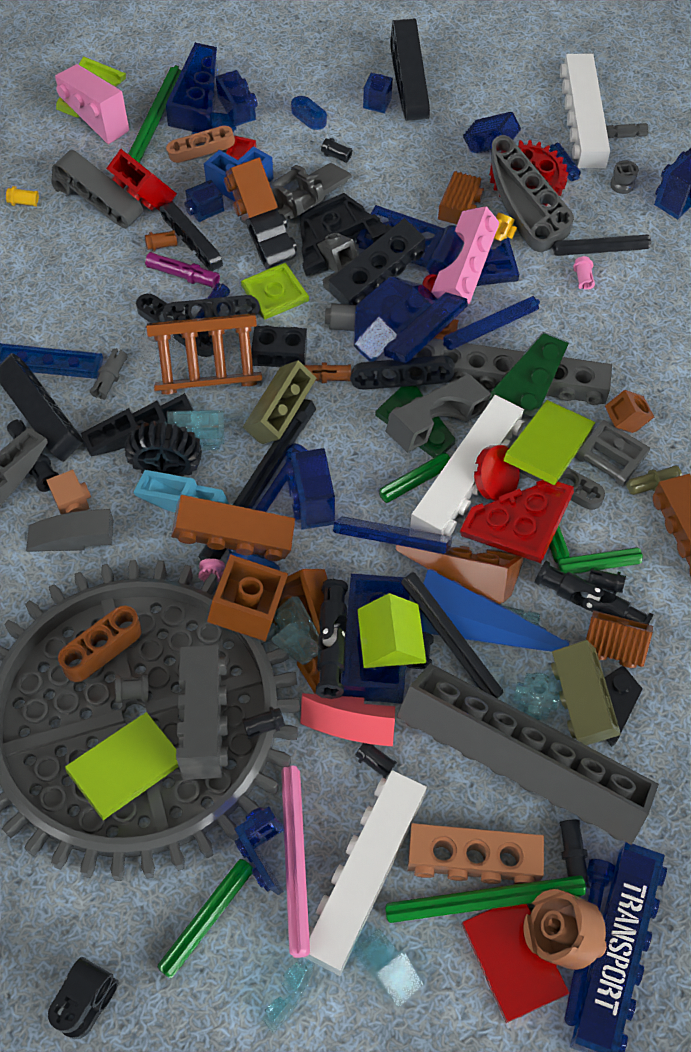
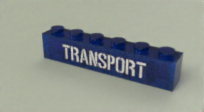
M627 842L619 850L603 913L607 948L602 957L596 958L590 964L570 1043V1048L580 1052H625L628 1035L623 1034L626 1020L631 1021L635 1012L636 1000L632 999L634 985L639 986L643 977L644 965L640 964L642 951H648L651 943L652 932L648 931L650 918L655 919L660 899L655 898L658 886H663L667 874V867L663 866L664 854L635 844L630 845Z

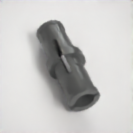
M112 349L107 362L98 370L99 376L90 389L93 397L97 398L101 393L100 399H106L113 383L118 381L120 377L119 372L128 358L124 351L120 350L119 354L116 355L118 349Z

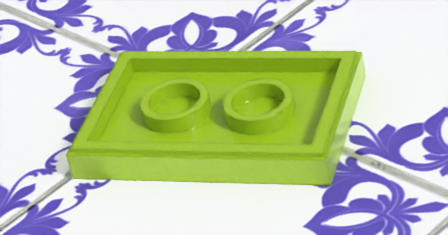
M145 712L66 765L65 769L101 819L105 820L179 766L176 760V748L149 714Z

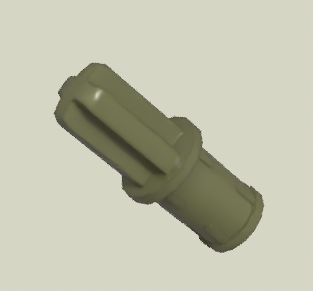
M677 465L659 471L652 469L645 475L629 479L626 487L632 495L649 490L655 491L660 481L682 476V472Z

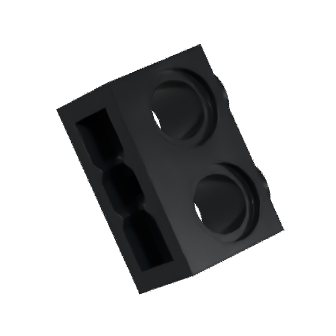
M269 325L254 327L251 348L253 366L282 367L298 360L305 365L307 328L273 327Z

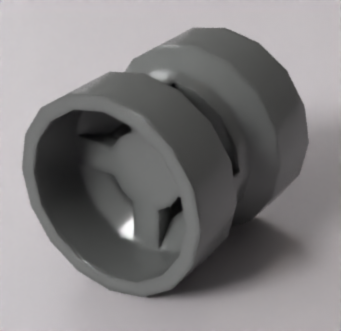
M622 160L616 163L613 171L614 176L610 182L612 190L616 193L627 194L633 190L639 172L638 166L634 162Z

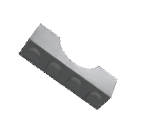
M470 374L459 379L456 378L449 384L441 388H435L431 393L421 398H415L411 403L393 409L389 414V421L385 432L408 453L427 443L434 424L432 418L449 416L467 422L483 413L491 393Z

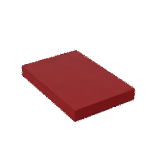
M527 904L493 908L465 920L461 924L506 1024L570 994L556 964L541 959L529 949L526 943L524 921L526 914H531Z

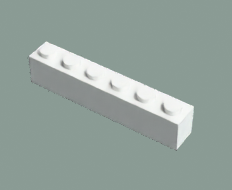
M566 54L565 62L560 66V78H564L562 93L566 94L565 110H569L567 125L571 126L570 143H574L572 158L577 160L578 168H606L610 147L594 55Z
M494 395L413 511L410 524L412 529L438 543L441 542L445 535L451 536L457 525L455 520L458 515L464 516L471 504L469 500L473 494L477 496L480 493L474 480V471H477L478 464H475L478 455L489 445H505L507 447L511 445L510 438L512 435L518 436L524 426V421L521 420L523 408Z
M393 770L388 779L381 778L374 794L378 799L373 808L370 806L366 808L360 824L364 825V828L359 837L353 835L346 850V853L350 856L345 866L339 864L333 875L331 883L335 887L330 897L324 895L316 911V914L320 915L315 928L309 926L310 953L304 958L341 976L406 838L411 823H413L427 790L426 786Z

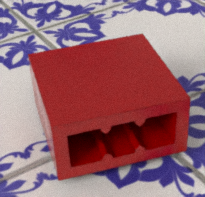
M122 149L119 150L106 168L114 175L112 178L114 182L123 189L127 185L125 190L138 201L141 199L140 202L151 211L154 207L160 211V206L172 201L177 195L175 191Z

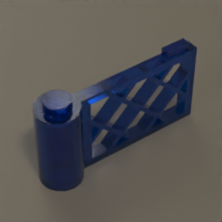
M375 205L371 212V215L375 214L376 216L388 218L389 221L383 223L385 225L389 224L394 227L405 218L420 233L429 232L435 234L434 237L425 239V255L417 261L413 260L410 262L425 267L429 274L438 275L439 271L451 265L457 259L464 245L463 240L455 232V225L442 228ZM365 229L361 230L356 238V244L363 250H366L373 244L371 239L365 238L368 234ZM394 250L393 252H395V253H401V252H403V251H401V250Z

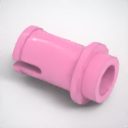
M587 256L577 258L573 265L574 271L577 272L579 289H592L595 286L592 273L593 261Z

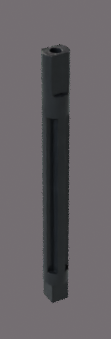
M303 400L281 438L272 443L233 503L234 506L253 508L299 434L316 411L312 400ZM206 544L198 557L201 561L204 559L220 560L227 548L215 550L209 548Z

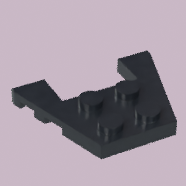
M345 193L311 207L300 214L302 266L306 277L327 268L317 245L324 241L326 236L339 233L350 237L365 229L374 243L393 227L389 224H383L378 216L369 214L365 211L364 206Z

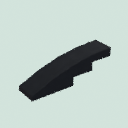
M184 393L163 405L155 401L134 413L128 408L82 432L81 436L89 455L92 457L125 448L129 432L134 429V426H141L143 422L151 424L153 421L157 423L165 421L167 424L172 425L176 423L178 427H181L198 419L187 395Z

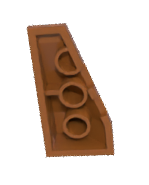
M405 539L396 544V551L427 569H434L438 574L451 581L454 580L466 589L476 594H481L498 604L504 603L512 596L524 561L523 557L491 549H487L486 553L473 554L470 547L467 546L451 547L449 550H444V544Z
M301 569L287 576L272 623L275 626L278 625L284 634L283 644L287 648L292 647L297 654V666L314 694H316V686L320 678V672L317 670L320 605L324 602L321 586L328 578L325 569Z

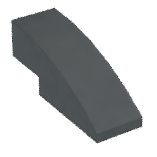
M95 509L71 512L30 524L26 551L85 550V546L112 545L114 519L111 510Z

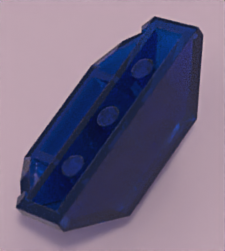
M390 276L356 305L353 346L369 362L376 361L399 340L400 334H406L438 306L440 301L423 284Z

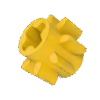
M498 212L496 219L500 223L494 239L505 243L507 238L513 239L517 227L513 226L515 219Z

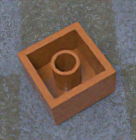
M260 157L234 166L225 172L224 183L228 192H233L236 200L233 202V207L238 217L241 216L243 220L278 208Z
M230 554L212 600L207 622L266 642L288 573Z

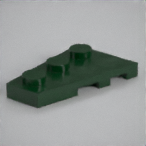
M542 332L516 364L508 370L501 381L490 391L491 396L489 400H492L494 395H497L523 408V414L534 417L541 408L569 342Z
M417 386L400 387L375 411V416L388 424V417L393 409L411 403L415 398H421L423 395ZM439 416L432 418L434 424L427 443L419 446L420 449L433 458L446 453L455 444L456 440Z

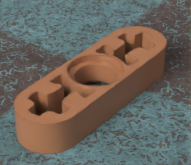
M220 126L172 140L167 144L166 150L171 161L180 163L215 153L218 150L228 149L234 145L235 138L231 127ZM206 142L204 145L196 146L199 143Z

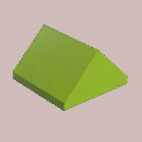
M388 593L357 609L364 668L426 663L419 605L417 603Z

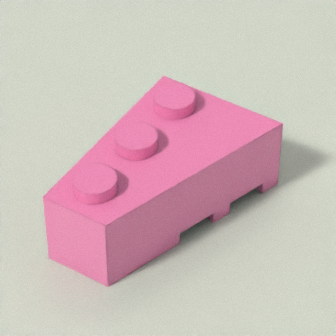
M78 64L55 75L58 95L107 144L114 142L129 131L123 93L120 89Z

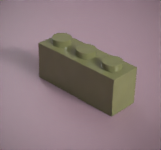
M299 360L280 367L246 420L243 428L261 444L279 440L317 378Z
M584 640L552 651L555 662L551 663V668L556 680L561 682L562 691H559V697L563 707L569 711L571 720L567 721V726L572 738H576V740L587 746L621 735L596 648L588 640Z

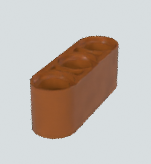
M119 606L64 646L59 652L58 662L66 678L73 682H81L87 679L133 644L142 633L136 611L130 606ZM124 622H132V624L126 628L120 627V625ZM99 641H107V643L101 647H94L95 644ZM74 660H82L77 666H69Z

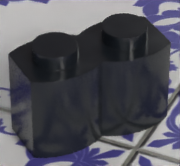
M277 208L248 219L246 225L265 269L294 259L297 245L293 237L289 238L286 232V218L283 214H279Z

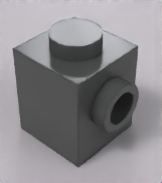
M339 233L330 234L325 237L324 241L317 244L327 268L337 273L358 256L353 239Z

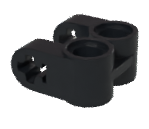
M80 957L70 969L61 989L48 1010L50 1024L68 1038L75 1040L85 1037L91 1031L99 1015L107 1007L116 992L119 980L114 978L113 974L85 957ZM61 1007L64 1008L63 1011L61 1012V1015H59V1014H58L59 1009H60ZM70 1015L74 1016L72 1021L68 1020ZM82 1022H85L84 1026L81 1029L78 1028L82 1024Z

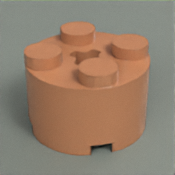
M558 889L545 891L535 898L532 903L535 906L530 915L526 914L524 921L525 940L533 953L545 961L571 970L585 968L594 962L596 958L604 955L607 948L605 942V922L599 908L595 904Z

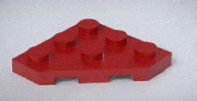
M544 480L536 482L535 486L525 490L517 489L499 496L497 501L484 506L483 503L473 506L460 530L461 536L542 563L573 496L574 486L558 481L555 485H552Z

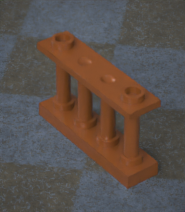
M255 313L148 323L146 326L148 337L154 336L155 341H158L162 381L155 382L154 390H161V394L177 393V389L231 383H241V386L244 387L257 385V381L262 380V373L253 372L249 332L252 331L251 327L257 326ZM224 329H235L236 333L239 334L243 373L230 375L226 373L222 334H225ZM208 331L209 335L212 336L216 376L200 377L195 339L198 336L197 332ZM172 334H181L182 338H185L189 379L173 380L168 342Z

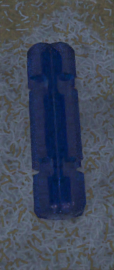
M560 143L552 144L549 152L557 150L556 158H564L562 164H567V178L570 181L578 180L581 170L575 165Z

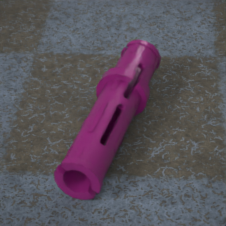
M149 252L146 256L145 266L147 268L187 279V282L191 284L199 283L213 289L217 288L219 284V273L200 268L199 264L193 263L190 265L155 254L154 252Z

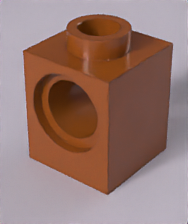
M628 390L622 391L605 405L615 428L628 432L638 431L654 418L644 396Z

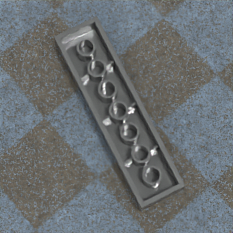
M431 663L410 685L397 714V718L405 721L409 727L419 729L432 736L438 743L449 745L460 751L464 757L484 764L495 774L506 776L517 782L523 789L535 792L548 799L552 805L572 812L583 822L594 824L605 830L616 840L625 841L632 845L649 815L659 785L658 783Z

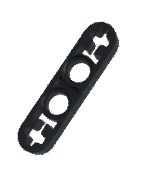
M169 201L159 207L163 220L172 230H175L178 236L181 235L183 237L181 240L191 251L197 253L195 254L196 257L209 271H214L223 266L222 258L217 249L173 201Z
M147 293L139 296L136 300L138 314L150 323L161 322L159 318L160 311L167 303L153 294ZM172 309L167 313V316L174 318L173 321L179 316H185L183 313H173ZM208 331L197 332L198 336L195 337L197 355L201 357L214 355L212 336L209 335ZM181 334L170 335L185 346V338H182ZM201 342L204 343V344H207V343L210 342V346L204 345V346L201 347Z
M252 295L178 301L165 305L160 311L159 318L161 322L173 321L171 317H167V313L172 309L173 313H182L185 310V316H179L174 321L185 320V318L186 320L195 319L191 313L193 306H199L203 309V318L219 317L220 315L216 311L219 303H223L228 307V316L250 313L257 315L260 305L258 300ZM245 302L248 306L252 307V310L248 313L247 310L235 312V307H240Z
M442 355L361 362L353 367L350 381L354 387L362 390L442 384L452 380L455 364L450 357ZM428 366H430V375H428ZM443 366L446 370V373H441V370L438 369V367ZM411 367H418L423 371V374L413 376L408 370ZM391 369L396 373V377L386 378L383 376L382 371ZM374 371H377V379H375ZM359 373H364V376H366L367 379H362V376L359 375Z

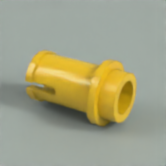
M16 186L7 188V203H11L12 206L23 204L37 207L39 201L38 191L17 189Z

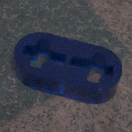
M297 96L292 99V114L307 127L313 130H320L326 126L327 113L319 105L306 96Z

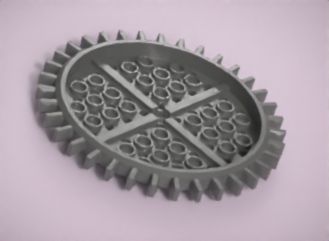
M130 560L128 566L129 578L114 581V574L109 565H102L101 576L104 583L90 588L88 587L87 579L81 572H78L74 575L75 585L80 592L65 598L61 589L55 584L49 586L50 596L56 605L52 606L45 613L34 602L29 600L25 603L30 617L35 620L26 630L10 620L4 624L11 637L17 640L10 650L0 645V660L2 661L0 665V785L4 790L0 794V812L11 804L17 808L18 812L7 821L2 830L12 838L30 822L37 830L26 843L25 850L34 857L48 838L53 839L59 845L52 856L51 864L59 870L66 864L72 849L85 852L80 872L86 878H91L95 871L98 856L113 857L110 870L115 881H122L125 858L141 856V869L147 879L154 878L155 865L153 854L170 851L172 864L177 871H181L184 869L185 858L180 850V846L196 840L200 852L206 858L213 856L212 843L205 834L217 825L221 826L226 836L235 841L239 837L236 824L228 816L238 807H241L249 816L258 819L261 815L260 807L255 801L247 797L254 786H259L266 792L275 795L279 790L278 783L273 778L262 774L267 762L280 767H289L291 764L290 755L274 750L272 747L275 738L297 740L298 727L285 725L280 727L279 732H276L275 729L248 739L242 721L244 718L247 719L269 711V707H273V709L280 708L281 713L300 712L299 699H277L276 689L297 685L296 672L273 675L271 666L290 659L287 646L266 653L262 646L265 641L208 623L207 619L214 598L212 594L218 585L217 575L211 573L205 580L202 588L197 589L190 586L193 573L191 566L186 564L180 572L178 582L165 580L167 571L162 560L157 561L153 579L140 578L141 572L136 560ZM125 605L132 607L138 615L142 633L137 639L139 644L136 647H127L81 682H73L67 679L58 662L60 650L115 608ZM154 606L161 607L158 613L151 612ZM124 622L120 625V627L126 628L130 626L132 622ZM274 623L271 624L266 642L277 636V627ZM189 624H196L197 628L189 631L187 626ZM67 630L74 631L73 635L70 637L63 636L64 632ZM160 632L168 633L165 639L158 638ZM99 641L95 644L94 647H101L105 645L107 641ZM230 641L234 643V646L226 649L223 647L224 643ZM218 645L220 656H226L227 675H221V686L226 685L227 705H221V716L227 715L228 737L222 740V747L227 746L228 760L235 761L236 766L233 769H227L225 766L222 767V778L183 780L178 767L144 791L141 796L134 798L105 820H102L74 781L69 786L62 785L64 778L69 777L65 766L93 748L87 746L89 740L98 739L99 744L126 726L127 723L123 719V714L133 704L145 707L146 712L153 721L160 723L159 728L176 749L179 748L177 722L183 721L179 719L178 695L183 693V689L178 693H174L171 690L173 686L179 685L180 647ZM168 658L176 660L173 665L168 666L164 664ZM79 659L75 664L70 663L69 666H77L82 660ZM42 665H49V669L46 672L39 671ZM139 666H144L146 670L142 674H147L148 693L153 695L152 699L148 702H142L141 699L122 700V707L119 710H113L111 707L115 703V680L108 683L105 681V678L111 674L120 675L121 678L141 677L142 674L135 673V670ZM234 668H240L242 673L234 676L231 674V671ZM84 683L86 686L82 691H76L75 687L77 684ZM48 692H55V696L52 699H45V695ZM242 695H248L250 700L247 703H241L239 698ZM18 700L25 701L21 708H14V704ZM89 710L92 712L88 719L81 718L84 711ZM60 719L61 724L58 727L53 728L50 726L53 720ZM29 728L30 733L27 736H20L22 729ZM62 747L67 748V753L64 756L59 757L56 755L58 749ZM28 757H36L33 765H25ZM168 778L174 780V785L170 788L163 786V782ZM33 787H42L38 795H31ZM205 799L213 800L214 803L209 808L202 807V802ZM78 806L80 808L79 813L76 816H70V808ZM175 808L182 810V814L178 818L170 816L171 811ZM142 818H149L150 824L147 827L142 828L139 826V821ZM110 828H118V834L115 837L107 836V831Z

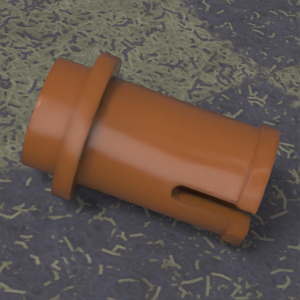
M175 230L155 234L149 232L148 235H145L147 250L155 252L158 248L177 246Z

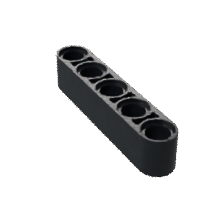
M11 353L0 364V385L34 431L47 439L46 447L56 458L64 462L84 443V440L27 364L17 355Z

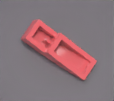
M302 693L300 724L351 741L393 747L395 706L364 704V698L341 696L329 699L322 698L317 694Z

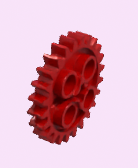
M519 140L518 147L558 196H561L568 177V172H566L567 164H562L564 158H556L557 150L549 152V145L542 148L541 142H538L535 146L531 140L528 141L527 145H524L522 140ZM491 164L489 172L491 176L490 183L494 184L493 190L498 191ZM513 168L515 171L521 170L520 168ZM532 185L527 186V187L530 188V189H535V188H536L535 186H532Z

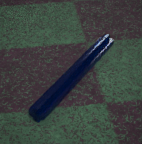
M534 296L526 298L445 335L442 344L448 350L458 348L537 311L540 300Z

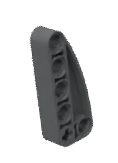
M506 135L496 137L492 142L491 164L502 202L509 216L515 219L514 225L531 249L537 252L547 251L553 247L554 242L562 241L570 235L574 215L516 143ZM499 150H504V151H506V152H505V153H500V152H498V151H499ZM513 168H520L521 170L515 171ZM532 185V186H535L536 188H535V189H530V188H528L527 186ZM547 203V204H550L551 206H550V207H544V206H542L541 204ZM544 235L546 239H538L536 236Z

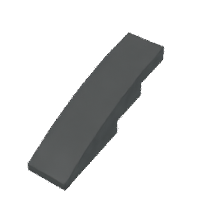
M29 427L0 451V506L16 490L48 443L45 437Z

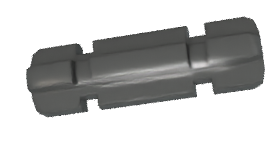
M648 124L615 125V127L614 125H606L608 138H614V136L617 138L635 137L636 135L638 137L647 136Z

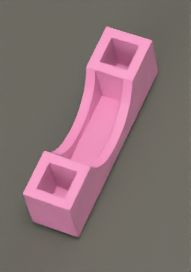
M487 206L462 211L455 232L463 240L464 247L458 258L451 265L439 271L431 291L444 307L470 304L500 223Z

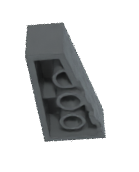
M218 645L180 647L179 686L180 689H183V693L178 695L180 720H183V722H177L179 748L176 749V760L183 780L222 778V767L228 766L227 746L222 747V735H228L227 715L221 716V705H227L226 685L221 686V675H227L226 656H220Z

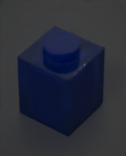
M370 73L364 86V109L385 114L392 99V77Z
M212 180L185 190L187 200L184 202L185 209L190 216L194 215L198 222L224 212L223 194Z

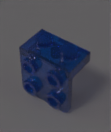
M269 806L265 809L259 807L245 817L247 821L234 828L239 836L235 840V844L242 856L247 858L250 863L253 862L256 867L251 871L260 887H264L267 892L271 890L275 894L280 895L284 891L258 847L284 831V825Z

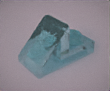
M291 597L275 612L274 619L280 632L271 640L299 663L305 665L318 655L319 633L300 598Z
M377 929L353 951V954L397 1008L424 985L403 951L399 953L380 929Z

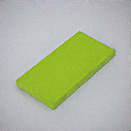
M546 400L506 452L503 461L555 485L592 432L596 422Z

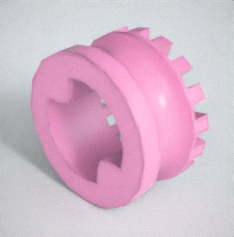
M218 559L202 560L199 563L201 571L198 573V578L205 582L212 573L217 575L219 583L225 569V563Z

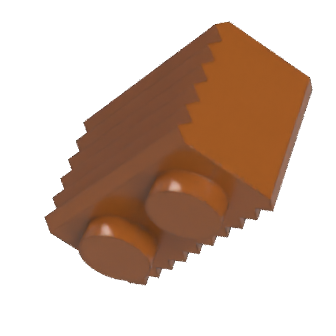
M454 171L439 205L438 220L458 224L462 211L477 208L475 203L481 202L484 188H480L482 179Z
M593 610L586 640L596 648L599 660H606L608 657L619 660L618 663L624 667L636 668L637 665L644 667L653 633V626Z

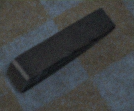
M416 18L392 20L390 36L391 56L405 121L429 119L430 105Z

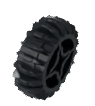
M153 421L151 424L143 422L141 426H134V429L129 432L125 444L127 462L133 465V469L141 470L142 474L145 470L182 477L184 475H192V472L197 470L202 456L200 439L195 437L194 432H187V427L180 428L176 423L171 425L165 421L163 423Z

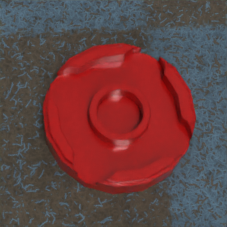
M489 445L480 452L475 463L478 464L477 471H474L477 489L484 498L493 501L499 500V496L516 490L520 479V469L503 461L506 452L510 449L505 445Z

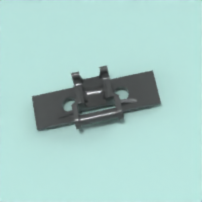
M333 163L325 165L310 175L306 174L305 168L294 165L291 167V171L269 184L278 206L279 214H283L286 220H291L325 199L324 196L347 183L352 175ZM295 179L297 180L299 187L295 191L291 192L284 188L285 185ZM240 217L241 222L246 224L248 219L243 220L242 217Z

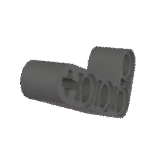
M69 150L53 165L51 182L57 192L61 191L67 197L75 191L111 221L124 229H127L143 213V207L137 199L78 152Z

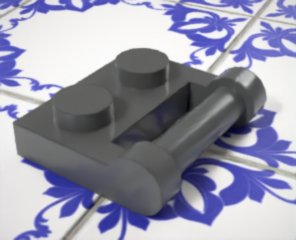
M603 420L576 454V458L582 462L584 460L615 478L616 483L623 487L648 455L650 447ZM592 449L599 450L625 466L623 470L619 469L593 453Z

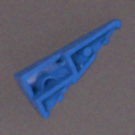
M434 569L427 570L423 584L464 639L549 652L569 646L570 641L553 635L540 625H534L521 618V615L481 594H476L466 589L454 580L451 581L438 574ZM419 609L422 632L439 635Z

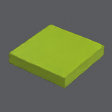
M286 262L241 280V286L246 294L252 295L258 300L260 305L259 313L264 320L309 301V295Z

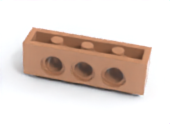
M411 823L407 871H415L414 875L421 878H432L434 873L448 874V879L454 881H466L468 876L481 877V882L487 884H499L501 879L514 880V885L540 881L544 876V835ZM443 847L450 852L451 857L447 860H440L434 855L433 851L436 848ZM476 850L482 854L484 861L473 863L468 859L466 853ZM504 853L511 854L516 860V865L506 866L502 863L500 855Z

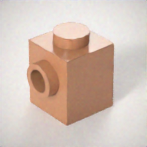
M73 469L46 480L60 514L90 509L86 500L91 498L90 492L85 482L79 483Z

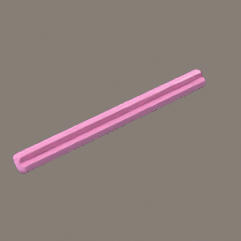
M291 765L283 767L281 771L290 955L293 958H301L309 955L310 942L300 770L297 769V766Z

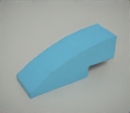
M149 470L144 471L133 492L135 496L174 513L181 495L229 504L221 489L199 486L193 478Z

